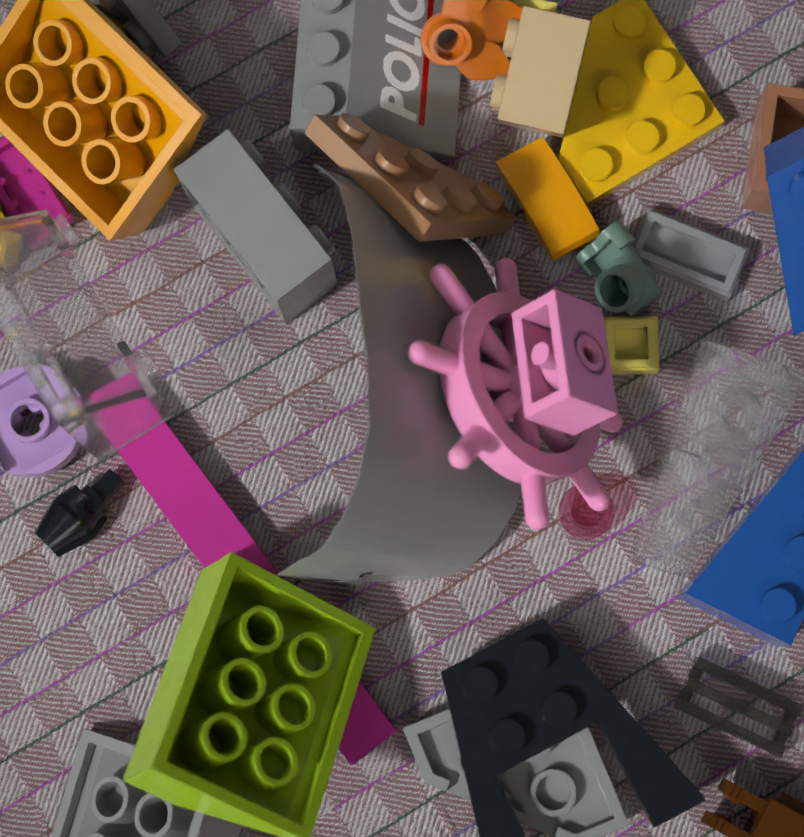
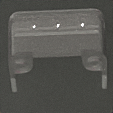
M44 209L0 218V328L43 402L59 425L95 458L102 461L175 416L176 414L155 386L163 377L146 350L138 354L134 353L78 263L74 246L81 241L64 214L61 213L53 218L49 211Z

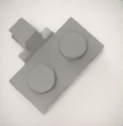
M90 0L101 12L114 19L118 18L124 24L122 28L127 37L142 52L149 49L167 57L182 43L149 0Z

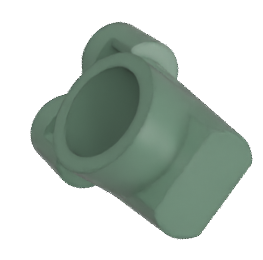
M617 220L605 228L590 245L578 253L574 260L589 279L594 276L597 279L595 283L596 297L605 309L615 313L626 311L633 317L644 310L663 292L656 283L654 269L648 263L642 261L632 246L635 238L621 220Z

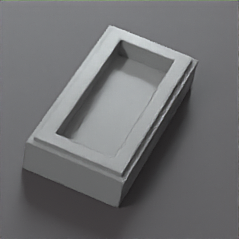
M651 208L647 209L632 245L642 261L648 263L655 273L726 302L731 297L750 249Z

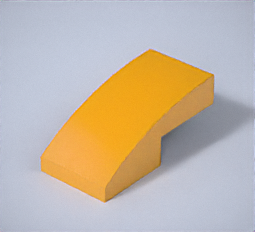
M543 137L495 162L498 175L523 209L528 226L553 261L595 239L600 234L599 227L583 198Z

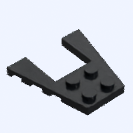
M544 618L441 671L479 837H526L495 776L595 723L598 724L653 828L706 801L703 794Z

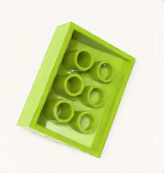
M233 552L228 553L201 570L122 781L174 805L279 837H311L376 628Z

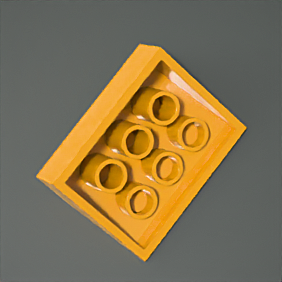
M17 0L0 27V132L109 241L143 233L172 195L178 182L173 169L188 159L207 114L90 0Z

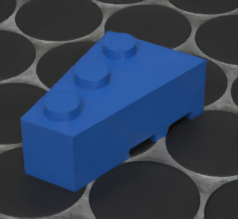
M804 127L764 147L767 181L793 336L804 331Z

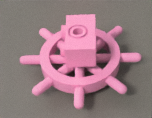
M502 258L495 264L497 292L488 294L475 302L448 265L437 264L433 266L429 275L430 280L455 316L449 321L444 330L440 347L425 341H415L408 349V357L414 364L439 372L447 407L462 435V438L449 452L450 464L457 469H465L478 456L499 475L521 484L525 520L527 525L535 530L543 529L549 523L545 485L557 482L567 476L591 509L595 511L607 509L610 505V495L588 463L597 448L600 429L610 433L617 432L622 428L623 418L617 409L602 308L557 289L549 291L534 301L521 296L517 266L510 258ZM491 326L502 329L503 342ZM480 352L490 365L480 362ZM508 421L514 423L515 433L506 424ZM539 435L552 453L541 451Z

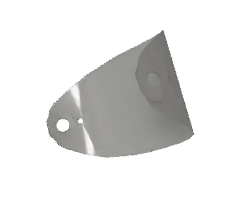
M315 164L313 167L319 170L318 175L336 182L340 187L352 230L356 283L367 360L369 428L360 471L343 516L327 541L317 552L298 560L277 574V576L308 582L354 585L449 576L469 568L495 544L516 509L522 487L521 484L499 475L478 456L465 469H457L450 464L449 452L462 438V435L447 407L439 372L411 362L408 357V349L415 341H425L440 347L444 330L449 321L455 316L430 280L429 275L433 266L437 264L448 265L474 302L488 294L497 292V289L479 255L465 240L456 238L419 242L349 175ZM491 326L503 342L502 329ZM480 352V362L490 365ZM508 421L506 424L515 433L514 423ZM366 572H373L371 575H361Z

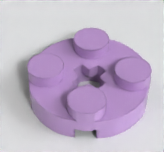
M33 366L14 367L0 373L1 469L20 478L47 476L66 466L76 456L79 448L85 444L88 437V429L86 426L87 414L84 402L74 386L61 375L46 369H35ZM27 408L34 414L42 412L44 420L39 424L41 430L35 435L28 431L20 434L17 430V426L23 422L20 413Z

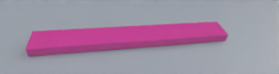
M128 376L86 407L91 417L204 568L228 553L233 552L276 576L279 574L131 376ZM359 681L338 748L351 766L397 731L361 681Z

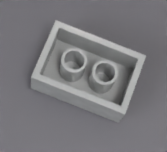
M227 129L173 170L190 203L287 325L338 286L334 268L339 265L333 256L335 249L316 224L309 229L306 228L304 225L305 221L298 212L301 206L282 181L275 186L271 184L272 179L264 169L267 163L249 139H245L239 143L229 129Z

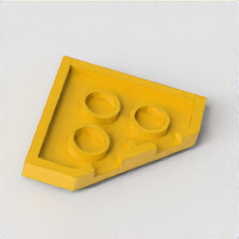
M620 0L592 17L558 160L574 183L587 207H590L718 131L725 122L645 0Z

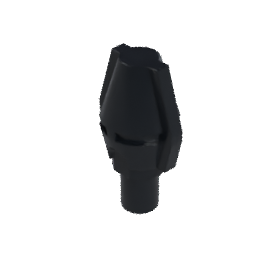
M109 469L91 487L85 485L81 490L76 485L69 487L52 500L34 533L57 557L85 544L98 534L107 521L106 516L103 514V511L108 507L106 502L124 485V482L116 473Z

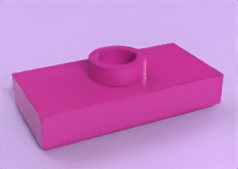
M5 136L1 137L0 203L24 244L30 249L74 223L75 219L55 186Z

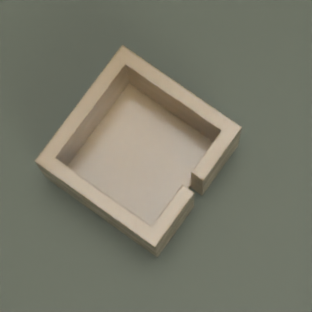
M523 6L520 20L515 18L509 19L502 50L504 51V56L511 57L507 76L502 74L496 75L490 100L491 110L499 111L497 120L500 124L563 138L590 20Z

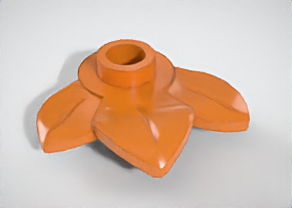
M444 0L441 12L430 17L422 28L420 35L422 49L432 62L442 66L456 65L460 72L468 79L478 81L493 80L497 74L507 75L510 61L507 56H504V51H502L503 49L499 44L505 39L509 19L515 18L520 20L523 8L511 0ZM447 29L454 30L456 36L453 41L447 44L438 42V36L442 31Z

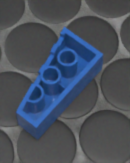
M804 443L676 596L776 647L791 646L804 619Z

